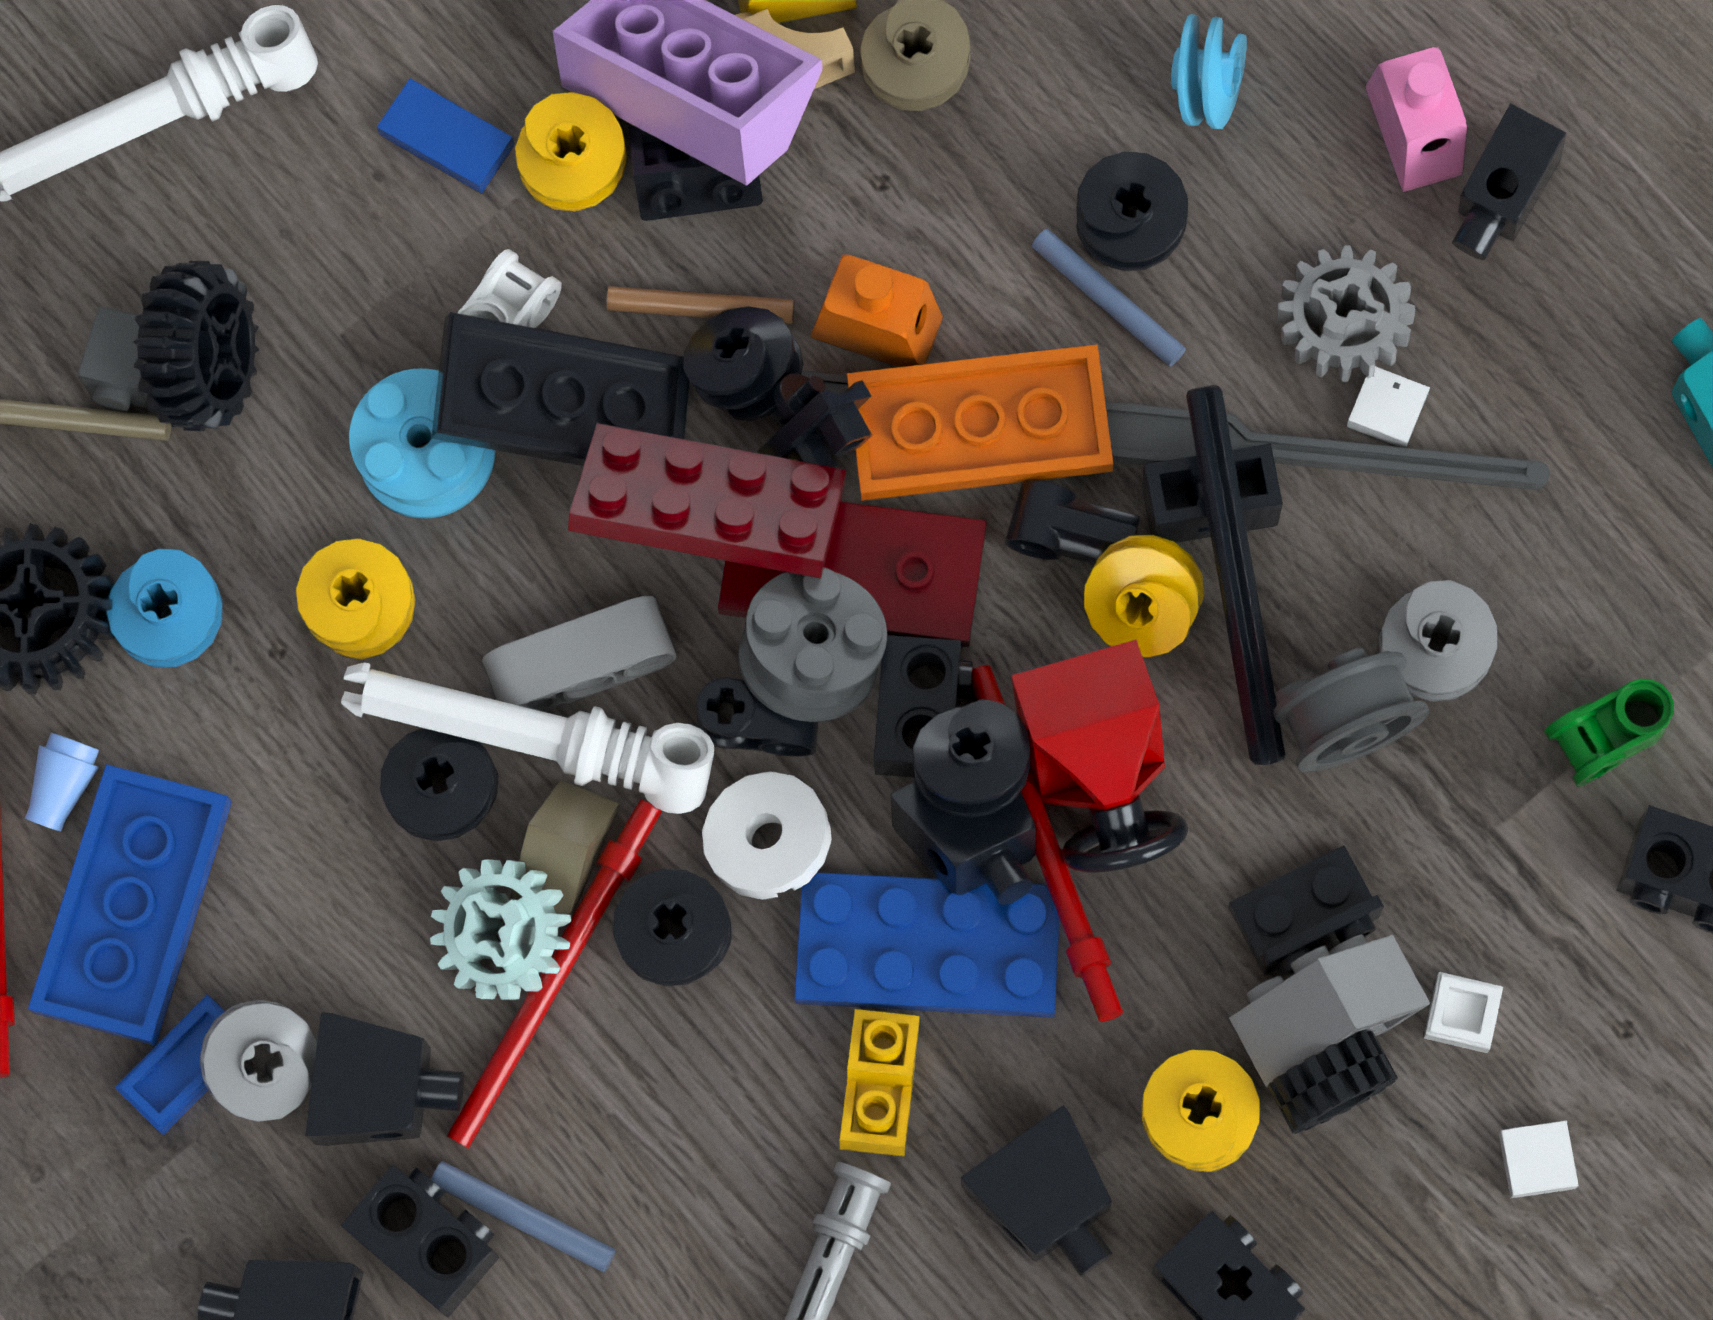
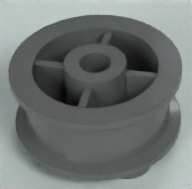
M824 568L821 578L789 572L778 575L767 582L756 593L750 603L745 629L742 633L738 649V662L743 680L751 693L762 704L782 716L807 722L828 721L844 716L860 706L874 686L878 666L883 658L887 644L885 618L876 600L866 589L852 579L828 568Z
M1363 648L1353 649L1331 660L1328 663L1329 672L1313 680L1302 679L1293 682L1275 694L1278 705L1275 707L1273 715L1278 723L1288 724L1301 751V754L1295 761L1299 771L1306 773L1317 772L1359 759L1406 735L1429 715L1427 704L1422 701H1414L1401 674V671L1407 664L1402 653L1384 651L1367 657Z

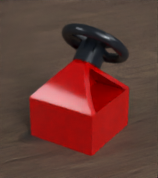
M1137 640L1011 675L1016 713L1020 716L1029 733L1031 748L1030 769L1043 803L1087 808L1090 810L1093 825L1074 834L1066 841L1062 848V860L1069 868L1091 873L1126 869L1157 859L1174 850L1185 840L1188 833V824L1181 815L1162 810L1144 811L1139 795L1165 768L1160 704ZM1099 843L1098 846H1096V847H1094V848H1092V849H1090V850L1084 852V851L1087 850L1088 848H1090V847H1092L1093 845Z

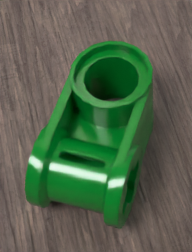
M1640 678L1629 682L1595 702L1584 704L1568 712L1546 727L1544 733L1549 741L1557 740L1575 770V774L1572 777L1577 787H1581L1599 779L1621 765L1626 759L1658 742L1674 714V702L1671 693L1663 684L1653 679ZM1634 701H1644L1655 709L1658 722L1648 727L1635 725L1627 718L1625 706Z

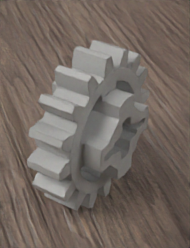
M1344 245L1341 259L1332 260L1329 253L1325 249H1321L1318 251L1317 267L1313 268L1309 264L1300 261L1296 265L1295 277L1297 281L1285 280L1282 285L1281 298L1285 301L1278 303L1277 321L1285 324L1282 327L1281 341L1283 345L1298 343L1295 348L1294 359L1297 364H1302L1311 357L1317 361L1316 376L1322 378L1330 366L1339 369L1341 382H1348L1351 368L1360 367L1362 373L1367 378L1374 377L1375 360L1379 359L1383 363L1392 366L1396 362L1397 349L1395 345L1400 347L1408 346L1411 329L1407 325L1413 324L1415 316V305L1406 303L1410 299V283L1399 282L1393 284L1396 279L1397 265L1392 262L1381 269L1375 266L1376 251L1370 249L1361 261L1353 259L1350 245ZM1371 289L1377 293L1383 303L1374 300ZM1345 310H1351L1347 317H1342ZM1305 315L1308 316V323L1318 327L1321 333L1320 338L1309 327Z

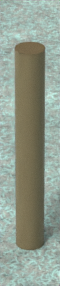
M0 399V424L168 441L171 434V424L160 423L157 415Z

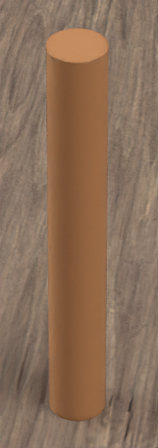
M609 286L607 292V311L713 318L726 310L750 306L768 309L782 318L786 324H793L794 299Z

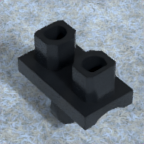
M789 374L778 382L774 389V400L778 408L775 415L778 421L785 425L757 452L759 454L837 468L823 442L827 441L837 457L854 451L872 437L871 431L858 410L872 395L863 380L854 382L844 393L837 394L825 390V383L818 376L808 378L801 374Z

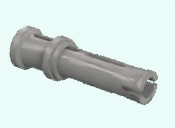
M842 1162L836 1163L833 1171L838 1178L824 1213L816 1214L813 1220L815 1225L813 1231L818 1234V1237L795 1289L784 1320H827L854 1250L861 1251L863 1245L867 1246L871 1236L867 1233L866 1229L880 1194H887L889 1192L890 1182L857 1167Z

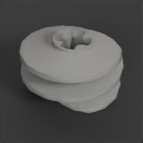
M1452 580L1430 581L1417 587L1413 592L1405 594L1390 608L1379 635V653L1391 651L1400 652L1404 655L1407 664L1401 671V674L1412 697L1432 702L1456 699L1474 689L1489 671L1497 650V624L1488 604L1471 588ZM1434 632L1448 637L1442 652L1434 651L1428 647Z
M252 1000L234 1005L214 1020L203 1038L199 1063L204 1084L213 1098L235 1116L257 1122L281 1119L301 1105L312 1087L317 1041L306 1021L280 1003ZM262 1044L263 1048L270 1054L275 1052V1060L266 1062L265 1074L257 1076V1073L250 1066L244 1068V1060L253 1058L255 1054L254 1046Z

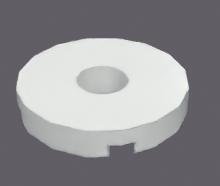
M772 771L745 776L725 788L709 808L702 829L704 855L719 880L739 895L762 900L778 897L776 893L785 892L790 888H793L795 891L807 884L825 863L832 840L827 812L814 790L795 776ZM767 823L782 825L781 837L775 845L766 849H758L752 846L753 835L759 827Z

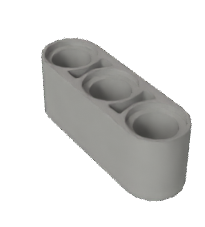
M641 596L507 643L487 653L483 657L482 663L496 700L546 712L658 671L671 664L677 655L656 598L653 596Z

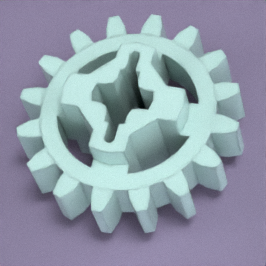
M482 860L481 873L477 869H461L459 876L463 887L444 886L441 890L445 899L450 902L448 909L432 910L431 917L438 922L444 923V932L430 938L431 944L446 946L448 952L439 961L438 966L442 970L459 969L460 971L455 978L454 986L458 989H471L476 985V998L495 999L498 993L501 1000H516L520 998L521 988L525 991L538 992L543 988L538 973L557 974L561 969L558 963L551 957L553 951L566 950L570 947L569 941L557 936L558 927L565 926L571 922V915L557 914L553 907L564 896L562 891L554 889L542 890L547 874L538 870H530L526 873L525 862L507 860L504 866H502L500 860ZM506 886L515 890L523 897L519 900L509 901L506 894L498 893L496 888ZM500 918H503L504 923H505L504 926H503V924H502ZM496 934H499L501 941H498ZM492 958L496 967H503L506 972H492L483 967L479 962L483 959Z

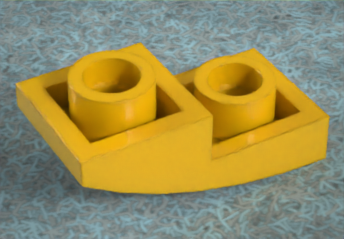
M855 1009L839 1140L840 1150L905 1157L920 1016Z

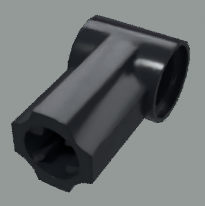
M1026 480L1021 484L1005 543L1012 550L1033 558L1056 560L1061 555L1095 564L1097 559L1111 544L1136 535L1140 516L1076 500L1075 494L1070 490L1050 482Z

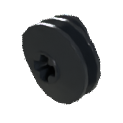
M1124 151L1104 157L1090 168L1078 188L1076 206L1077 235L1087 253L1102 265L1121 271L1146 270L1165 261L1180 245L1187 226L1188 197L1181 178L1166 162L1147 153ZM1129 205L1138 206L1142 209V212L1137 210L1135 218L1126 217L1122 214V211L1127 213Z
M746 306L726 310L707 320L692 335L684 351L683 369L687 378L695 387L696 392L706 404L721 410H727L735 420L753 421L769 416L778 409L774 400V389L777 383L789 374H802L804 363L800 345L782 318L768 309Z
M981 699L964 707L948 710L931 719L920 730L913 747V772L916 786L927 802L948 815L967 818L994 814L1012 803L1026 785L1030 770L1031 748L1029 733L1020 716L1002 703Z
M421 728L406 734L390 749L381 768L380 792L392 818L411 835L435 842L456 839L476 828L492 808L498 793V772L488 751L480 742ZM443 772L448 789L443 793L435 794L430 777L436 773Z
M662 869L640 877L624 891L614 912L613 935L626 965L643 980L665 987L687 985L707 975L724 959L731 944V920L722 896L706 879L687 870ZM668 916L674 923L680 916L683 917L682 924L685 934L678 939H675L671 933H669L665 940L661 939L663 932L659 923Z

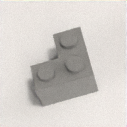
M1361 934L1344 941L1329 952L1326 946H1323L1301 956L1291 963L1294 975L1283 981L1281 976L1274 977L1250 990L1246 995L1251 1003L1229 1017L1264 1085L1268 1087V1084L1273 1082L1276 1077L1286 1073L1291 1067L1305 1062L1304 1060L1310 1056L1317 1055L1323 1052L1324 1049L1334 1044L1338 1045L1343 1040L1351 1036L1355 1037L1365 1031L1369 1032L1371 1030L1375 1036L1386 1033L1428 1006L1430 1002L1393 935L1367 943L1365 937Z

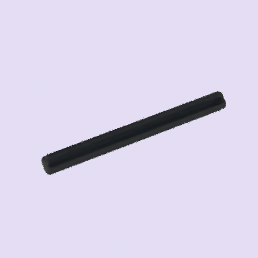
M1217 385L1196 387L1187 392L1186 399L1249 758L1254 765H1268L1284 760L1286 754L1281 725L1275 720L1273 715L1277 702L1223 392Z

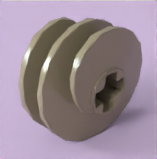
M898 0L893 7L878 14L864 32L860 48L861 69L867 87L881 102L899 110L923 111L942 105L959 91L969 72L971 45L967 26L957 10L943 0ZM905 54L912 56V58L905 57Z

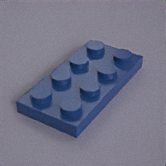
M106 764L30 999L29 1011L33 1014L156 1046L232 804L231 799L227 795Z
M816 873L807 884L802 886L795 1003L1055 1018L1060 918L1047 885L1032 884L1029 892L1021 899L1011 904L1002 905L997 901L986 883L963 895H956L940 879Z

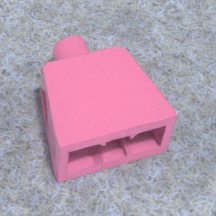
M1432 47L1378 64L1366 84V90L1402 191L1406 192L1462 175L1467 124L1441 50L1438 47ZM1431 141L1438 144L1439 147L1433 151H1421Z

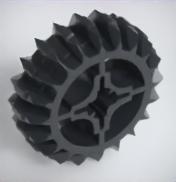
M189 261V263L164 266L160 275L152 276L150 292L143 293L141 297L143 312L135 317L139 330L138 338L133 341L138 351V359L134 363V368L139 369L141 373L138 385L139 390L147 393L146 404L148 410L156 412L160 423L171 424L172 427L184 428V431H205V428L217 429L218 426L230 425L234 415L241 414L244 407L243 399L251 396L250 379L251 376L257 374L254 359L255 353L260 349L255 345V333L259 327L252 320L254 304L252 301L246 300L247 288L245 283L239 282L235 271L224 269L222 264H210V261Z
M30 523L25 532L24 540H20L12 528H4L2 536L4 545L0 546V585L13 574H17L12 585L0 591V625L2 627L15 628V637L21 643V651L16 653L0 648V687L2 690L11 691L20 680L22 688L28 694L36 695L40 687L41 678H45L53 690L61 691L63 684L62 672L69 670L77 679H84L85 670L79 662L86 655L93 661H102L104 654L95 644L96 639H115L110 630V625L104 619H108L106 611L112 609L113 599L107 597L110 595V590L116 582L110 575H101L107 566L99 554L88 555L90 547L80 537L68 543V535L62 528L54 527L47 537L44 538L40 527ZM44 567L58 568L74 576L78 584L79 596H67L63 590H50V581L44 575ZM38 597L43 606L33 608L34 601ZM32 610L31 618L27 620L22 612ZM71 626L57 642L48 646L49 639L55 631L62 627Z

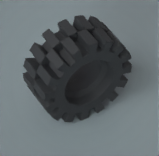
M1370 1030L1369 1032H1362L1355 1037L1351 1036L1338 1045L1334 1044L1324 1049L1323 1052L1310 1056L1304 1060L1305 1062L1291 1067L1286 1073L1276 1077L1273 1082L1268 1084V1089L1292 1134H1298L1304 1130L1312 1129L1319 1123L1323 1124L1338 1114L1341 1115L1351 1110L1350 1108L1357 1104L1364 1103L1371 1096L1379 1094L1386 1087L1396 1082L1395 1080L1398 1077L1375 1034Z

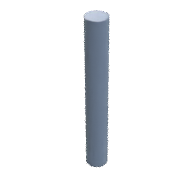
M1046 228L1036 237L1031 246L1036 252L1164 363L1171 367L1182 357L1186 348L1053 232Z
M444 1161L440 1162L431 1180L443 1191L603 1273L607 1271L615 1256L616 1249Z

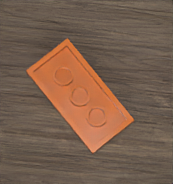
M1098 344L847 373L848 388L854 382L863 380L872 395L858 409L873 435L861 447L856 449L861 501L1019 483L1026 480H1045L1113 472L1114 464Z

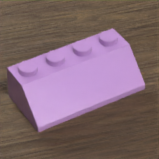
M590 0L553 30L563 88L571 92L594 97L609 108L615 116L746 186L788 150L823 69L822 60L706 0Z

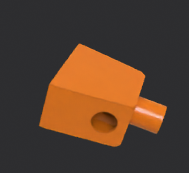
M842 255L811 332V338L897 367L923 365L927 363L943 321V315L929 284L923 279L852 255Z

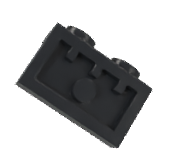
M636 126L628 127L633 176L642 220L650 221L762 204L763 199L759 175L746 186Z
M1345 845L1229 902L1228 908L1263 974L1266 975L1280 968L1283 975L1287 976L1294 973L1291 963L1301 956L1336 939L1341 944L1357 935L1363 934L1366 937L1377 929L1373 921L1380 917L1384 905L1378 895L1372 897Z

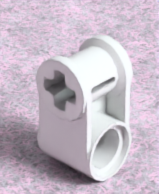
M507 249L500 253L492 262L480 285L458 311V314L536 328L544 321L559 297L562 283L553 276L544 279L519 263V256L512 250Z

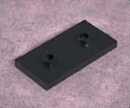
M450 312L444 320L431 439L584 466L597 423L684 439L690 383L683 369L684 356Z

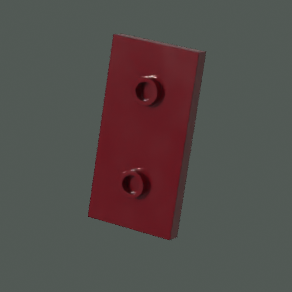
M840 502L824 568L852 579L871 594L884 615L887 635L960 640L962 647H969L987 521ZM725 561L718 613L746 618L750 603L756 593L771 579L786 572Z

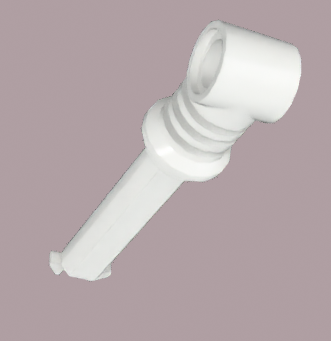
M271 5L261 8L251 14L243 24L242 31L239 32L241 41L235 43L232 37L224 39L227 47L220 49L218 43L211 45L213 53L208 56L204 49L195 52L185 48L179 51L182 59L171 63L166 77L1 151L0 201H8L12 199L11 194L186 115L199 120L209 115L213 122L220 118L223 108L230 105L228 97L234 96L237 102L243 100L241 91L248 89L250 95L258 93L255 85L262 83L264 89L270 88L274 91L286 92L306 84L315 74L318 61L299 16L293 9L283 5Z
M365 662L349 666L345 672L344 680L365 685L362 695L345 691L341 699V704L356 716L362 717L363 713L554 760L558 762L564 773L574 775V783L580 786L592 780L600 782L603 775H607L608 784L614 786L617 785L618 779H623V788L632 790L634 782L639 783V792L644 793L647 801L655 808L667 813L681 814L691 812L699 807L705 798L714 756V744L709 735L693 725L683 723L668 724L658 730H654L652 737L646 736L647 727L638 726L637 732L634 733L631 732V723L623 722L621 729L615 728L616 720L608 718L604 710L596 706L593 707L591 713L578 711L569 718L394 674L370 670V664Z

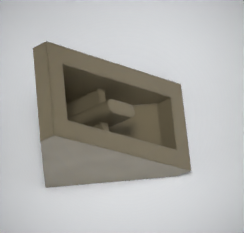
M562 780L558 782L529 822L519 861L525 862L526 873L530 870H538L547 874L542 890H561L564 895L553 906L555 913L571 915L572 918L620 804ZM511 890V899L519 900L523 897L515 890Z

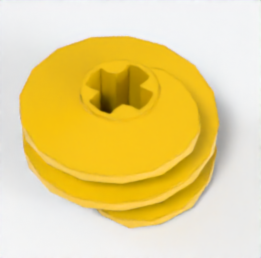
M575 92L551 94L535 104L525 118V125L521 129L515 147L517 168L523 185L536 201L554 210L575 212L596 206L614 192L625 172L627 150L622 128L613 112L594 97ZM578 149H581L582 153L579 156L575 154ZM563 151L566 152L565 157L561 158L560 154Z
M1155 535L1129 536L1111 544L1097 559L1085 584L1084 608L1091 627L1106 644L1115 646L1137 640L1142 657L1165 654L1185 640L1190 627L1194 623L1205 595L1203 575L1192 555L1174 541ZM1143 592L1147 596L1146 598H1143L1139 594Z
M362 539L336 541L317 551L303 567L296 587L298 611L306 626L319 642L329 646L341 656L363 660L383 654L402 639L413 620L416 599L411 579L398 557L378 543ZM365 591L368 596L367 600L363 603L352 600L347 604L344 599L349 592L359 596Z
M1189 1050L1169 1057L1152 1073L1143 1093L1141 1104L1143 1128L1153 1147L1172 1163L1192 1171H1218L1237 1161L1252 1143L1260 1119V1099L1252 1078L1235 1060L1216 1051ZM1199 1096L1213 1101L1210 1111L1219 1114L1218 1118L1207 1116L1202 1125L1190 1121L1191 1110L1182 1107L1184 1103L1194 1105L1198 1101Z

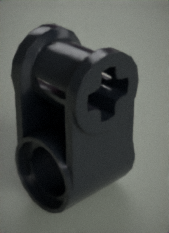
M731 678L716 679L708 683L700 692L697 701L698 728L710 736L715 747L763 751L769 754L790 757L809 756L816 752L818 722L794 720L772 711L751 693L744 680ZM721 703L733 704L734 714L731 718V724L718 723L717 713H719Z

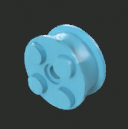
M433 369L404 370L378 382L359 402L353 414L349 430V445L353 461L371 494L391 511L407 517L421 519L445 516L470 503L486 485L495 461V450L431 439L439 374L438 370ZM429 442L426 446L418 448L421 444Z

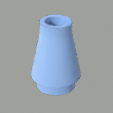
M51 732L46 746L39 745L30 805L25 819L61 832L70 812L100 768L94 765L99 750Z

